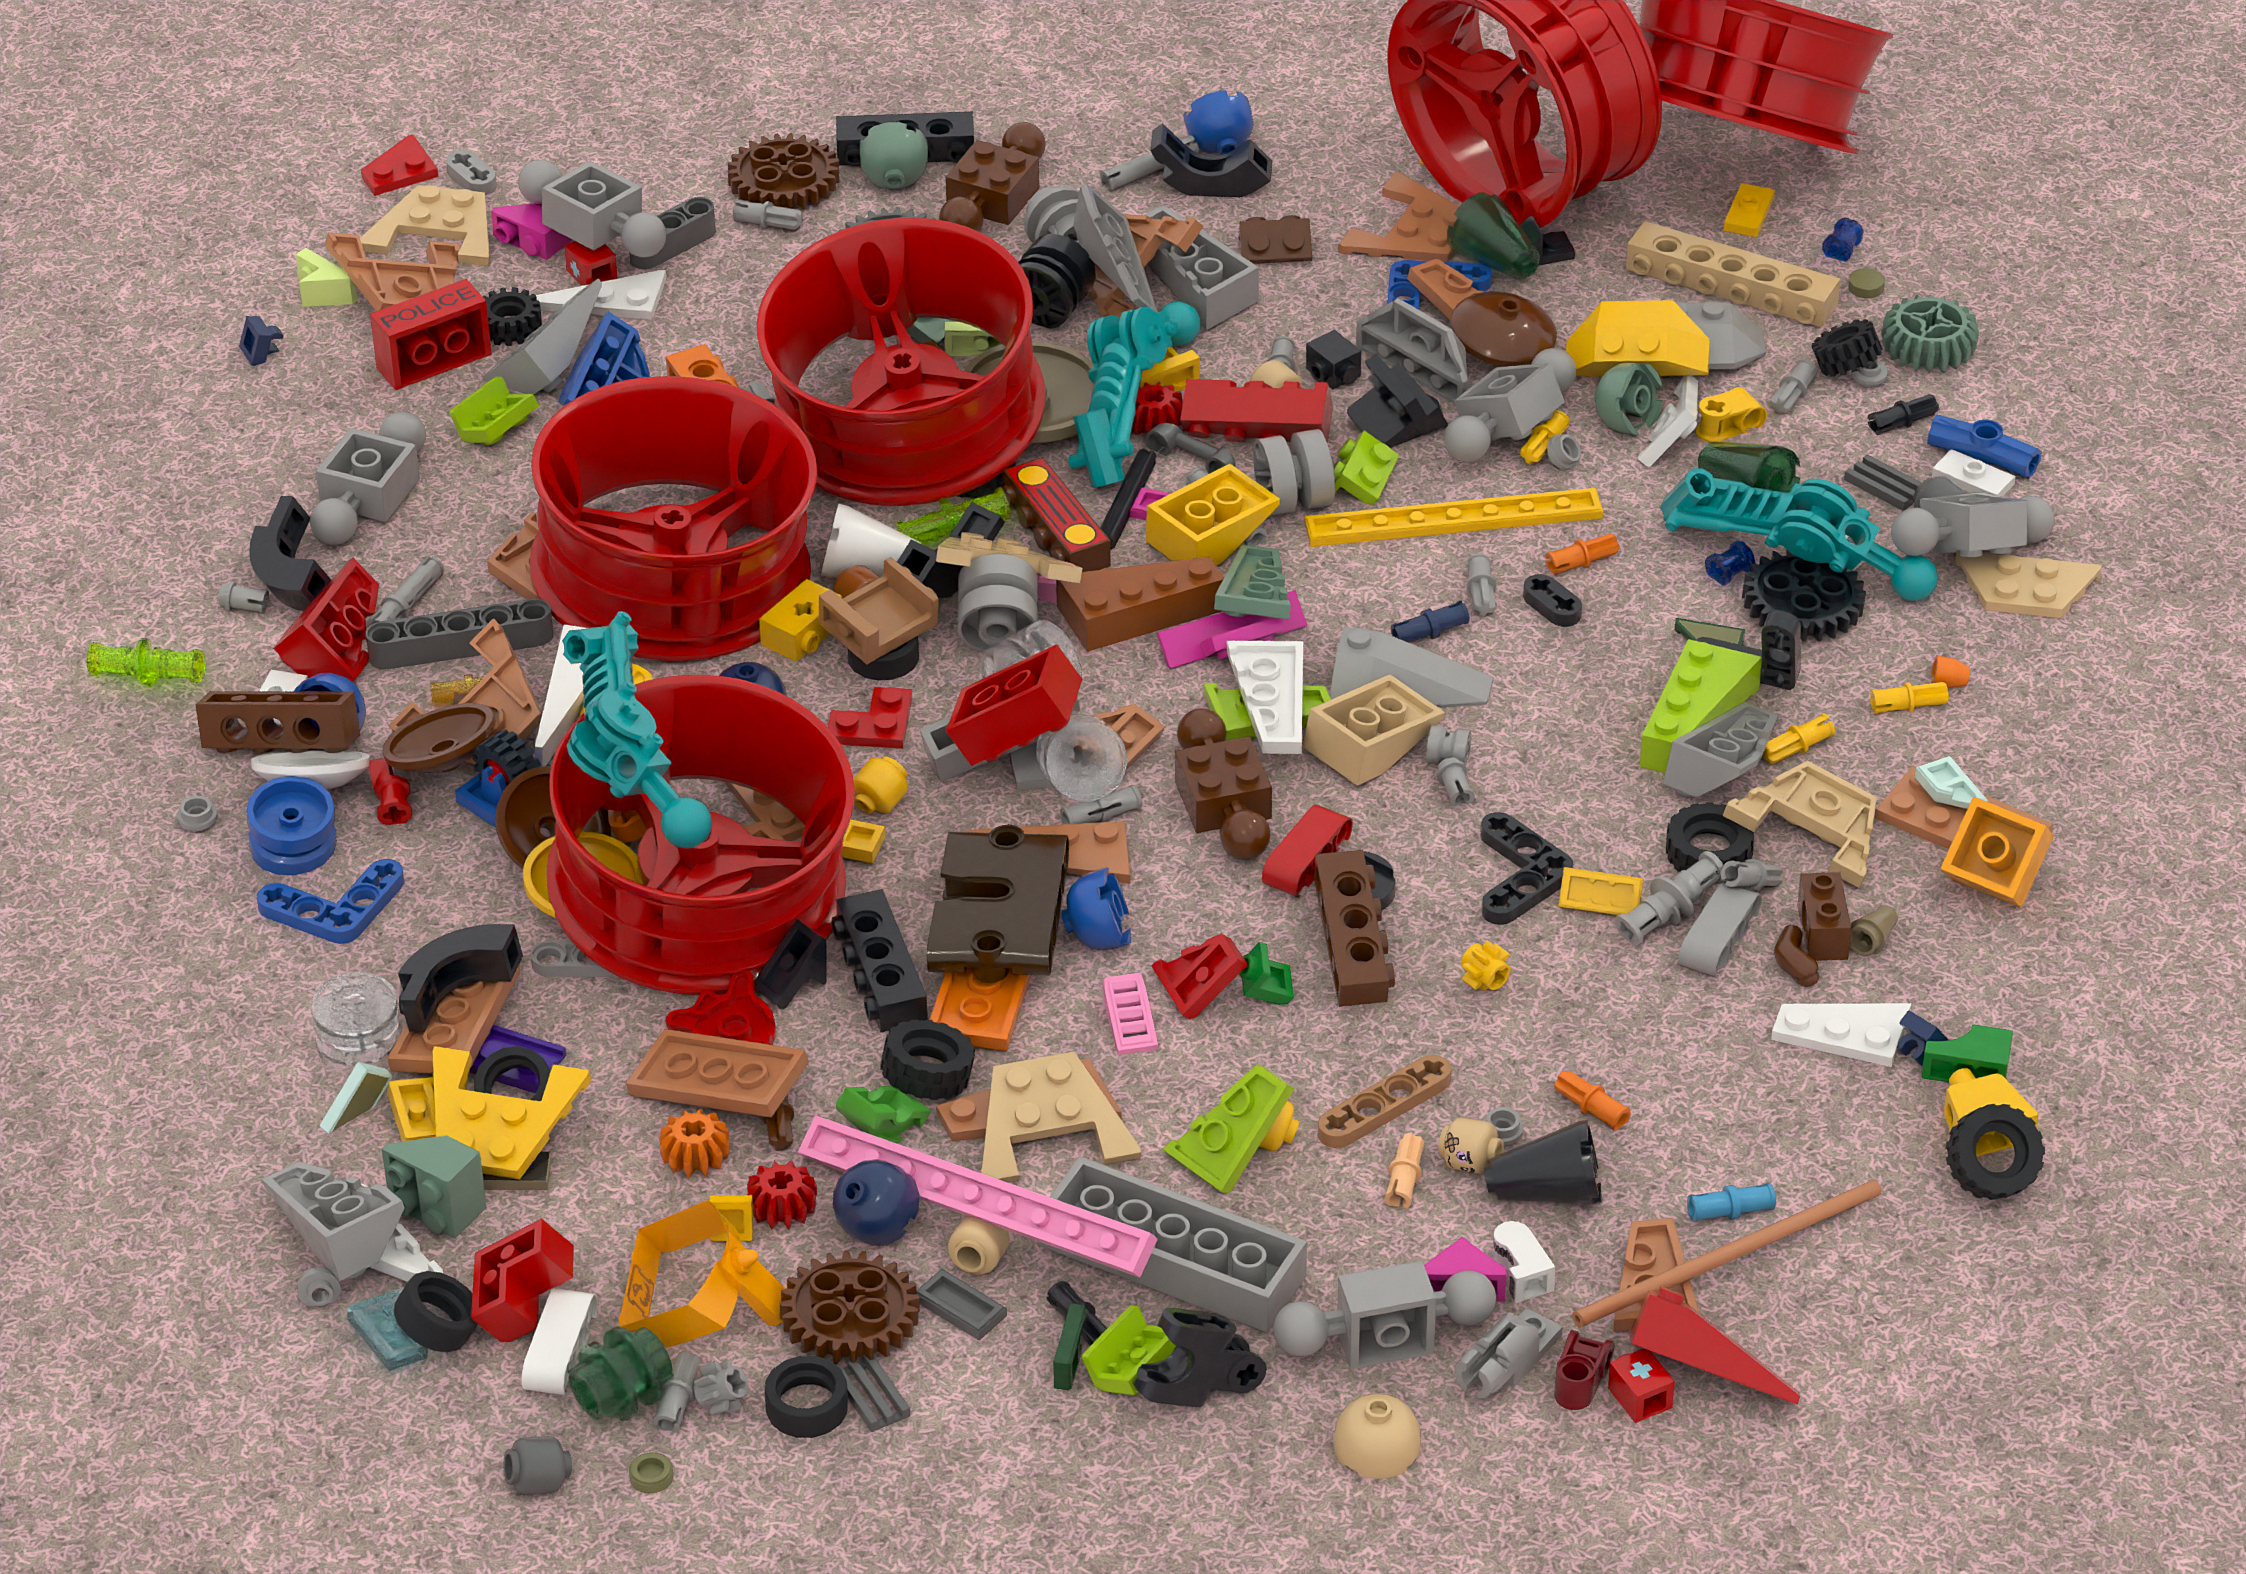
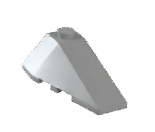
M596 279L576 293L552 314L547 322L524 339L525 342L503 357L483 376V379L489 382L494 377L501 376L508 389L523 394H535L541 389L548 393L563 381L560 374L571 364L602 287V282Z
M1344 627L1336 651L1330 698L1334 699L1391 674L1440 708L1487 705L1494 677L1383 632Z

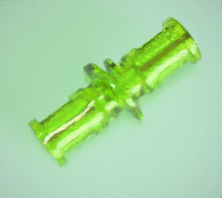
M1000 487L995 489L993 494L978 499L972 498L959 505L955 502L952 506L947 498H942L939 500V511L926 513L922 517L904 523L902 520L896 521L895 528L897 531L921 543L935 542L943 539L945 536L947 538L950 536L971 502L1000 515L1004 520L1011 519V512L1005 493Z
M143 637L138 641L136 648L130 646L108 647L99 642H93L87 652V669L92 676H99L101 672L118 673L120 676L136 675L139 682L146 687H153L159 678H188L191 683H200L206 671L204 651L192 649L190 652H180L162 649L161 647H154L152 649L150 640Z

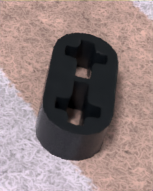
M1535 574L1525 580L1523 585V598L1525 602L1551 623L1561 627H1570L1580 621L1582 616L1581 600L1554 578L1548 575Z

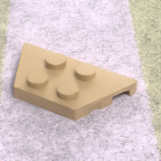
M1960 550L1956 552L1955 556L1956 565L1961 566L1967 575L1968 584L1972 590L1978 593L1980 603L1988 611L2062 618L2069 611L2071 604L2078 601L2085 594V590L2093 580L2097 581L2100 578L2101 565L2059 561L2049 558L2039 559L1982 553V556L1964 557L1960 556Z

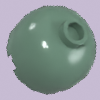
M888 122L874 126L868 130V136L860 141V163L862 170L867 178L880 188L896 190L910 187L921 178L927 167V139L917 128L916 133L908 130L907 124Z
M1620 363L1606 371L1600 379L1594 394L1596 410L1601 421L1613 431L1621 434L1639 435L1637 431L1645 423L1650 428L1659 419L1663 400H1657L1656 388H1662V384L1657 371L1650 364ZM1625 413L1642 417V424L1633 426Z

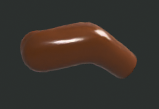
M1787 925L1782 930L1774 947L1776 962L1780 968L1797 978L1801 986H1813L1820 977L1817 972L1819 966L1816 960L1801 949L1803 936L1801 929L1795 925Z

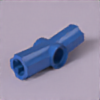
M1936 414L1928 433L1927 444L1931 446L1955 450L1980 460L1985 464H1995L2028 479L2036 472L2037 466L2041 461V450L2003 434V427L1993 420L1982 419L1972 424Z

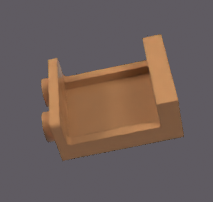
M890 557L884 561V574L882 577L842 599L831 589L820 594L819 624L865 664H869L938 625L939 600L936 593L930 587L923 585L912 575L908 568L901 566Z

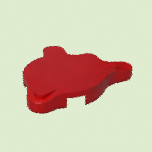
M750 971L734 973L731 977L728 991L724 995H717L711 990H705L700 993L692 1007L673 1010L669 1012L665 1020L668 1030L768 1045H773L776 1037V1024L773 1012L764 1001L755 995L754 976Z

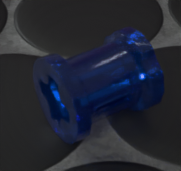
M1846 217L1839 219L1834 225L1833 234H1829L1822 243V250L1825 256L1843 262L1850 259L1853 247L1860 244L1863 239L1864 230L1856 220Z
M1737 540L1731 543L1729 549L1721 554L1714 553L1707 556L1705 559L1706 572L1708 576L1724 586L1730 583L1732 577L1742 571L1745 573L1750 572L1751 564H1755V557L1750 547L1743 541Z

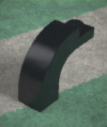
M1163 123L1152 130L1150 151L1157 162L1164 164L1163 180L1174 189L1186 195L1240 198L1257 191L1271 182L1273 161L1251 139L1229 153L1211 156L1197 153L1188 148Z
M281 496L268 526H255L249 548L250 561L256 575L279 601L295 610L304 611L331 579L314 559H295L297 548L309 524L310 516L293 496Z
M971 502L949 537L961 538L962 532L982 535L984 539L994 541L1005 521L1000 515ZM911 539L897 560V563L908 568L912 575L923 585L930 587L938 598H946L955 594L958 591V577L963 566L937 562L938 548L932 550Z
M515 924L477 925L450 932L420 948L404 963L398 972L403 990L399 996V1010L405 1016L409 1032H425L439 1002L458 987L479 981L511 982L523 958Z

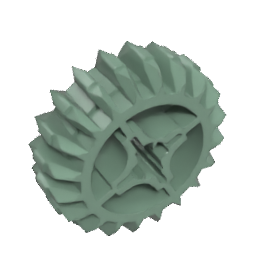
M1930 294L1928 298L1916 295L1914 300L1903 298L1901 304H1893L1892 309L1886 311V316L1883 319L1881 337L1884 352L1890 353L1891 360L1900 359L1902 367L1912 363L1915 371L1920 366H1924L1930 374L1934 367H1938L1944 373L1948 365L1957 369L1960 362L1967 363L1969 357L1974 356V351L1977 348L1979 330L1976 323V315L1969 313V307H1959L1958 300L1949 302L1946 301L1945 296L1938 299L1933 298Z

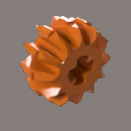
M700 1108L696 1113L689 1114L683 1109L680 1118L669 1116L666 1126L661 1127L659 1135L660 1155L664 1163H669L673 1173L684 1168V1172L689 1179L694 1170L699 1169L706 1177L709 1170L708 1166L721 1169L723 1159L728 1158V1153L730 1152L729 1130L726 1127V1123L718 1119L716 1113L705 1115Z

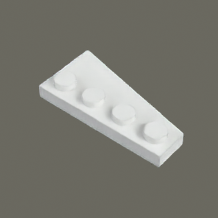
M1227 641V655L1262 753L1302 754L1303 641Z

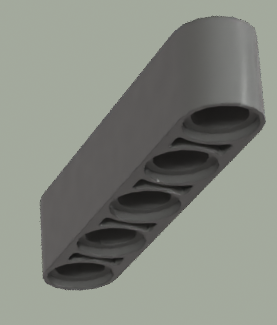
M526 599L380 621L372 624L366 630L369 662L378 669H393L479 656L481 654L469 643L493 618L503 627L513 650L542 646L549 643L553 638L551 606L542 599Z

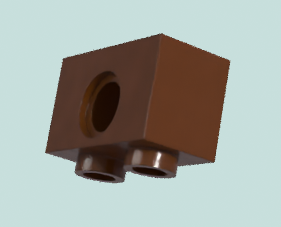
M1801 873L1797 907L1806 953L1816 961L1848 960L1851 923L1841 873Z

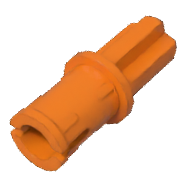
M1607 534L1585 542L1579 539L1574 541V544L1546 553L1545 558H1551V560H1546L1545 563L1553 575L1580 566L1588 568L1590 562L1616 554L1619 551V543L1614 534Z
M1562 1071L1558 1075L1554 1083L1556 1091L1579 1105L1583 1114L1589 1112L1615 1131L1629 1121L1631 1109L1607 1095L1604 1087L1601 1085L1593 1086L1572 1071Z

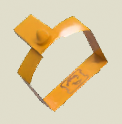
M706 1200L638 1229L635 1247L631 1254L632 1262L622 1311L618 1318V1328L641 1352H655L724 1329L732 1315L738 1294L768 1326H777L783 1322L780 1319L781 1290L786 1288L757 1260L759 1257L757 1251L747 1250L742 1245L735 1227L711 1202ZM726 1232L727 1242L721 1260L715 1263L707 1280L689 1304L648 1317L661 1252H673Z

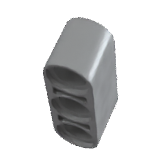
M1724 881L1717 887L1687 933L1678 957V964L1680 966L1715 978L1719 976L1716 975V972L1720 966L1725 967L1735 950H1732V947L1736 941L1741 942L1749 930L1750 925L1748 923L1752 916H1758L1762 902L1761 894L1741 887L1727 886Z

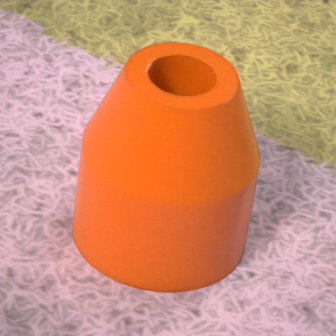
M1936 655L1931 671V678L1934 677V679H1931V683L1944 682L1947 688L1967 686L1970 667L1955 658Z

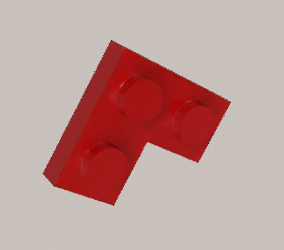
M874 687L869 712L831 710L828 728L841 745L903 749L913 698L912 689Z

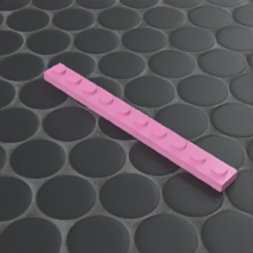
M815 1115L798 1150V1153L803 1157L842 1172L864 1160L879 1159L901 1167L913 1177L920 1194V1200L965 1216L983 1220L993 1226L1139 1278L1158 1240L1150 1232Z

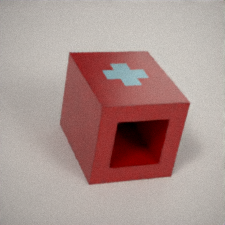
M577 241L564 245L566 271L581 286L589 285L596 279H599L601 282L618 279L616 254L606 244L595 250L587 248Z
M1643 1348L1631 1354H1623L1610 1362L1608 1389L1635 1423L1673 1408L1675 1381L1650 1350Z

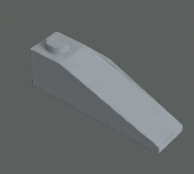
M1085 183L1080 187L1073 225L1078 238L1075 241L1088 252L1089 257L1139 308L1150 307L1157 313L1127 218Z
M1743 702L1672 741L1663 784L1675 788L1676 792L1682 796L1695 798L1758 766L1774 730L1778 715Z
M297 1162L262 1179L266 1190L322 1264L340 1281L345 1278L357 1277L363 1274L366 1268L379 1263L405 1209L403 1201L386 1186L375 1184L371 1188H367L361 1185L360 1179L351 1176L344 1181L333 1177L332 1171L303 1162Z

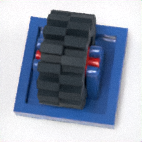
M505 729L499 731L474 749L475 754L472 755V760L476 764L473 766L475 771L480 772V774L455 790L456 802L496 828V807L505 788L518 775L537 768L541 763L538 758H533L532 754L535 752L531 747L528 749L525 747L526 741L522 737L517 740L515 732L511 731L509 733Z

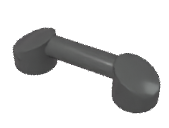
M1161 423L1146 434L1145 440L1148 448L1164 456L1177 446L1207 459L1206 470L1208 474L1228 464L1236 467L1231 452L1225 446L1219 449L1184 434L1174 424Z

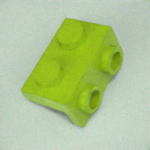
M498 376L491 379L452 408L450 416L461 440L467 443L492 445L504 438L503 433L508 429L526 422L529 418L528 414L538 408L539 404L534 394H510L503 377Z
M1365 430L1355 441L1349 438L1337 454L1341 461L1338 460L1333 465L1335 492L1342 487L1363 503L1373 505L1378 500L1399 454Z
M1130 1305L1083 1353L1082 1360L1096 1388L1105 1392L1136 1395L1138 1391L1132 1382L1138 1368L1142 1364H1153L1165 1360L1171 1355L1176 1345L1168 1339L1162 1328L1147 1325L1139 1306Z

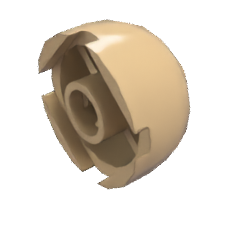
M1379 1393L1359 1396L1343 1409L1336 1421L1334 1433L1335 1454L1343 1466L1346 1467L1347 1465L1350 1469L1357 1471V1474L1360 1476L1385 1479L1400 1475L1420 1455V1424L1411 1408L1399 1398Z

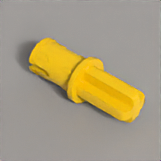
M1559 410L1553 411V417L1544 421L1542 425H1537L1533 428L1531 438L1520 450V456L1525 458L1526 464L1532 465L1534 462H1539L1547 453L1548 440L1557 434L1562 435L1569 428L1570 420L1564 412Z
M1905 682L1901 687L1872 689L1870 691V703L1874 714L1907 709L1909 712H1913L1914 707L1945 704L1949 699L1948 688L1944 682L1911 686L1910 682Z
M1822 713L1800 726H1789L1786 733L1768 741L1762 754L1763 759L1770 764H1775L1798 752L1806 753L1808 747L1835 735L1833 722L1830 721L1824 724L1830 717Z

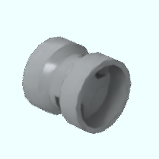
M1431 725L1427 742L1426 762L1439 764L1446 758L1454 757L1462 761L1466 766L1471 746V730L1459 728L1455 732L1450 731L1448 733L1444 726Z

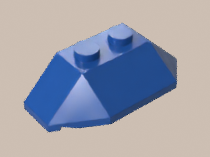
M607 311L578 356L557 402L565 406L589 391L605 385L636 378L651 377L645 355L639 345L641 340L638 330Z

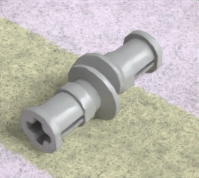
M1704 851L1700 854L1698 862L1687 870L1679 872L1673 880L1662 876L1653 879L1650 884L1651 895L1644 898L1640 905L1628 914H1619L1615 918V925L1619 934L1637 947L1643 942V937L1656 927H1661L1668 920L1675 926L1681 921L1680 913L1686 917H1691L1694 914L1692 902L1700 898L1703 892L1715 883L1720 884L1723 882L1721 879L1723 863L1712 852Z

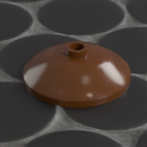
M1488 291L1469 296L1456 305L1450 320V328L1464 345L1466 352L1493 365L1503 367L1531 365L1539 352L1548 348H1554L1556 344V327L1548 314L1529 299L1508 292Z
M463 703L439 708L416 717L398 728L385 741L382 753L388 765L402 771L417 773L449 772L475 754L474 749L490 738L496 725V719L493 711L488 706L478 703Z
M551 766L533 768L518 775L505 788L496 807L495 824L499 841L507 855L521 869H523L527 857L535 847L555 836L556 819L552 810L549 789ZM600 808L589 819L582 831L600 833L611 837L608 810ZM540 828L547 829L551 837L543 836Z

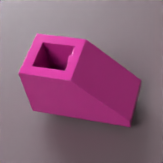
M531 203L495 207L491 210L493 236L502 243H510L523 249L528 255H537L548 260L560 251L564 245L573 240L542 224V204Z

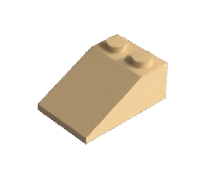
M1389 674L1311 708L1302 747L1315 755L1320 761L1339 772L1348 781L1358 786L1384 774L1430 732L1431 725H1437L1444 719L1445 712Z

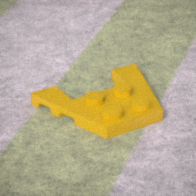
M434 1046L433 1075L436 1137L447 1135L479 1151L483 1174L520 1180L550 1139L549 1133L560 1118L565 1119L573 1108L572 1101L581 1090L585 1091L591 1082L589 1070L553 1065L542 1101L463 1090L473 1061L470 1052Z

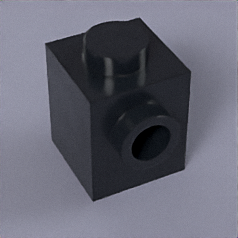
M1332 330L1306 343V369L1317 382L1328 383L1332 390L1344 384H1352L1361 376L1362 350L1336 330Z

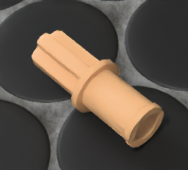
M1413 1133L1404 1134L1403 1139L1399 1142L1396 1158L1390 1163L1388 1168L1391 1178L1384 1200L1389 1206L1399 1207L1403 1197V1207H1410L1415 1182L1420 1179L1422 1174L1419 1163L1424 1141L1422 1137L1414 1136Z

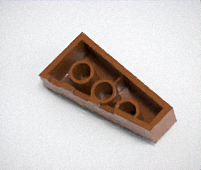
M1210 557L1082 572L1080 583L1056 580L1057 608L1088 652L1222 612V610H1215L1214 605L1215 595L1224 577Z

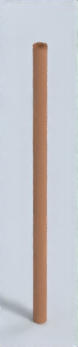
M1876 1180L1866 1182L1578 1309L1572 1313L1573 1321L1579 1328L1644 1300L1648 1290L1658 1293L1660 1287L1669 1289L1877 1197L1881 1194V1187Z

